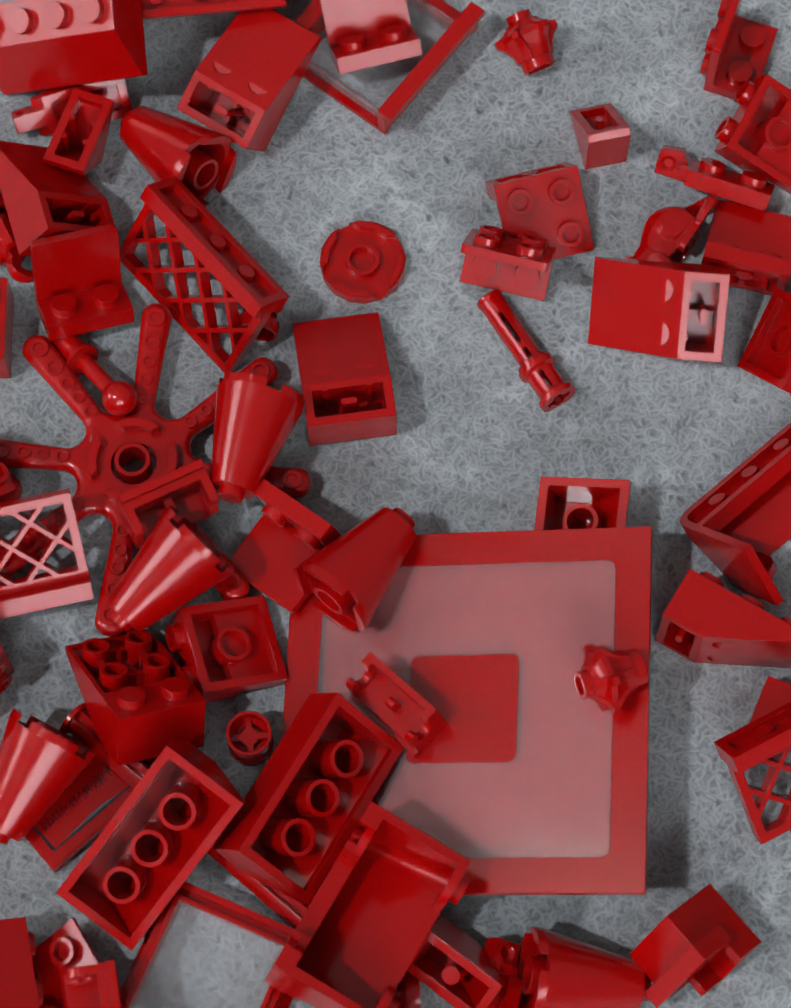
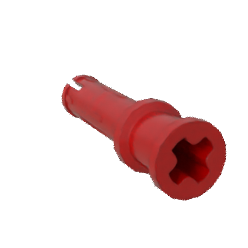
M499 289L484 295L478 301L477 306L485 314L502 342L519 364V377L522 382L529 383L540 399L539 406L542 411L549 412L567 402L574 395L575 387L572 383L564 381L554 366L555 358L552 354L540 350ZM503 320H506V322L509 324V326L511 327L515 335L518 337L520 342L516 341V339L514 338L510 330L507 328ZM544 379H546L549 382V384L551 385L550 387L546 384Z

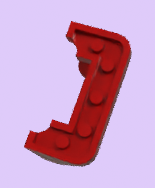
M371 801L264 982L280 992L316 1008H399L401 1003L393 999L397 987L441 910L448 901L457 905L471 880L463 875L471 861Z

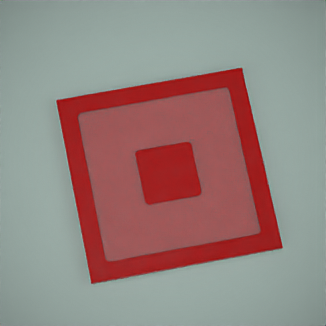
M652 527L416 534L413 545L369 626L361 633L358 627L354 632H350L325 617L314 606L319 599L311 591L299 609L293 614L290 613L286 664L288 679L285 681L282 738L310 693L338 692L377 724L350 700L349 697L352 694L346 688V681L349 677L355 681L362 677L365 669L362 667V660L371 652L436 708L448 723L417 758L404 748L372 802L471 861L463 875L471 880L463 895H646ZM593 644L597 647L603 645L609 650L623 651L636 648L642 655L647 667L648 681L646 684L638 686L634 692L627 696L620 712L613 714L610 709L601 711L596 701L590 698L583 700L579 697L574 686L573 674L580 671L583 665V647L585 645Z

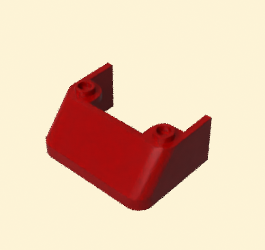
M791 423L690 506L680 519V524L689 539L738 590L776 606L784 600L772 581L776 574L777 566L770 555L791 538Z

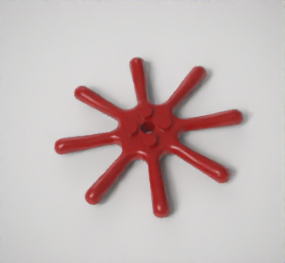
M159 303L148 305L142 312L134 382L138 399L133 411L127 415L116 416L101 409L73 370L67 367L66 361L52 342L44 335H33L23 344V356L83 422L86 434L80 444L72 448L0 439V462L4 463L7 468L63 471L75 478L77 490L72 497L78 523L90 515L104 516L110 521L112 537L95 616V628L99 633L108 637L117 636L124 631L108 614L113 608L108 602V598L133 561L134 543L116 507L117 496L198 460L191 452L192 441L198 434L213 425L215 420L216 391L179 419L170 420L163 418L156 410L155 402L172 321V313L169 308ZM259 357L239 371L269 378L268 387L276 381L279 374L275 363L266 357ZM131 460H141L145 463L136 472H128L123 469L124 465ZM203 462L204 468L211 480L212 463ZM271 466L264 478L293 499L305 496L311 487L309 474L301 468ZM63 504L38 521L57 531L66 518ZM197 523L194 524L221 552L217 556L221 560L218 564L223 567L229 561L235 569L227 579L215 585L214 589L224 600L245 598L250 590L247 578ZM30 527L18 546L37 556L44 551L51 538ZM0 546V558L6 550L3 546ZM12 553L1 572L11 577L29 562Z

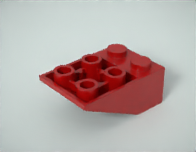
M274 9L239 12L195 70L176 109L210 129L226 135L231 141L244 149L265 151L322 37Z
M0 141V190L19 255L31 256L30 242L32 240L111 223L114 224L107 199L85 175L43 162V157L48 147Z
M595 257L588 344L674 359L722 362L730 279L727 266Z
M379 312L292 323L301 392L306 401L304 413L309 446L397 435L396 407Z
M689 569L662 614L655 641L694 663L791 668L790 618L782 617L779 619L765 611L764 605L757 599L746 594L738 596L724 588V583L716 576L703 571L699 574Z
M151 629L141 632L131 630L126 634L102 639L91 638L82 643L66 646L68 660L97 737L116 766L158 757L177 733L196 748L203 747L206 700Z

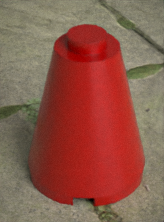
M139 106L130 110L122 118L120 124L121 140L155 182L176 176L205 207L210 203L203 199L214 188L220 194L229 183L236 166L237 154L231 148L230 143L233 142L226 135L146 106Z
M228 372L224 374L223 379L220 377L216 390L211 482L217 490L219 498L231 503L240 504L243 502V499H251L255 496L254 492L266 477L303 413L306 401L299 392L285 384H282L281 391L267 386L269 378L252 373Z
M171 505L162 513L108 598V602L113 607L108 612L109 616L126 632L132 627L138 632L145 630L227 579L235 571L229 561L223 567L218 564L221 560L217 556L221 552L185 516L179 522L173 519L177 510Z
M387 507L381 508L301 562L293 571V577L298 588L304 595L311 589L319 599L314 606L333 623L350 632H354L357 627L360 633L369 626L416 539V533L413 529L415 523L400 508L395 507L393 510Z
M13 708L9 715L0 745V843L7 845L10 839L21 841L91 763L96 754L89 747H86L83 754L79 753L77 750L80 746L75 744L76 739L63 734L60 730L32 715L27 723L19 720L22 716V711Z
M530 927L532 933L525 932L520 944L516 965L517 977L523 980L522 987L524 996H520L518 1008H639L642 1001L648 1000L644 993L651 987V980L633 959L545 928Z

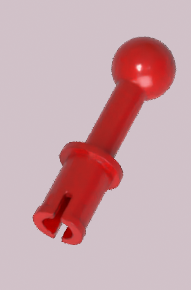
M77 335L65 337L61 340H51L52 344L66 361L67 367L72 369L76 375L85 374L102 392V403L109 413L123 416L133 411L138 399L135 388L126 381H115L97 363L98 350L93 345L85 344Z

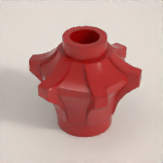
M529 9L519 11L506 18L508 27L503 37L495 42L494 46L497 51L507 54L512 58L518 67L521 66L524 76L546 69L555 63L552 55L554 52L552 41L558 26L556 19L547 20L532 16Z
M593 644L585 645L583 647V665L580 671L573 674L574 686L579 697L583 700L590 698L597 702L601 711L610 709L613 714L621 711L623 703L629 694L634 692L638 686L644 685L648 681L645 661L636 648L623 651L609 650L603 645L598 647Z

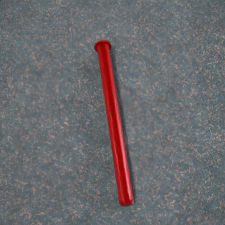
M85 703L78 705L66 717L60 727V731L63 734L71 733L85 747L95 751V755L133 789L150 768L144 760L116 766L97 737ZM219 836L207 853L295 929L309 904H302L246 875L213 849L220 838Z

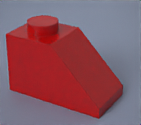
M444 916L434 922L407 970L455 1008H489L505 984L481 944Z

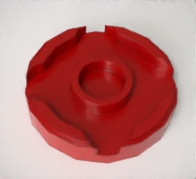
M360 220L351 222L349 226L343 227L341 230L338 228L332 232L322 246L320 269L323 280L335 295L348 302L367 304L382 300L397 289L404 277L406 264L404 249H402L398 237L392 230L377 222Z

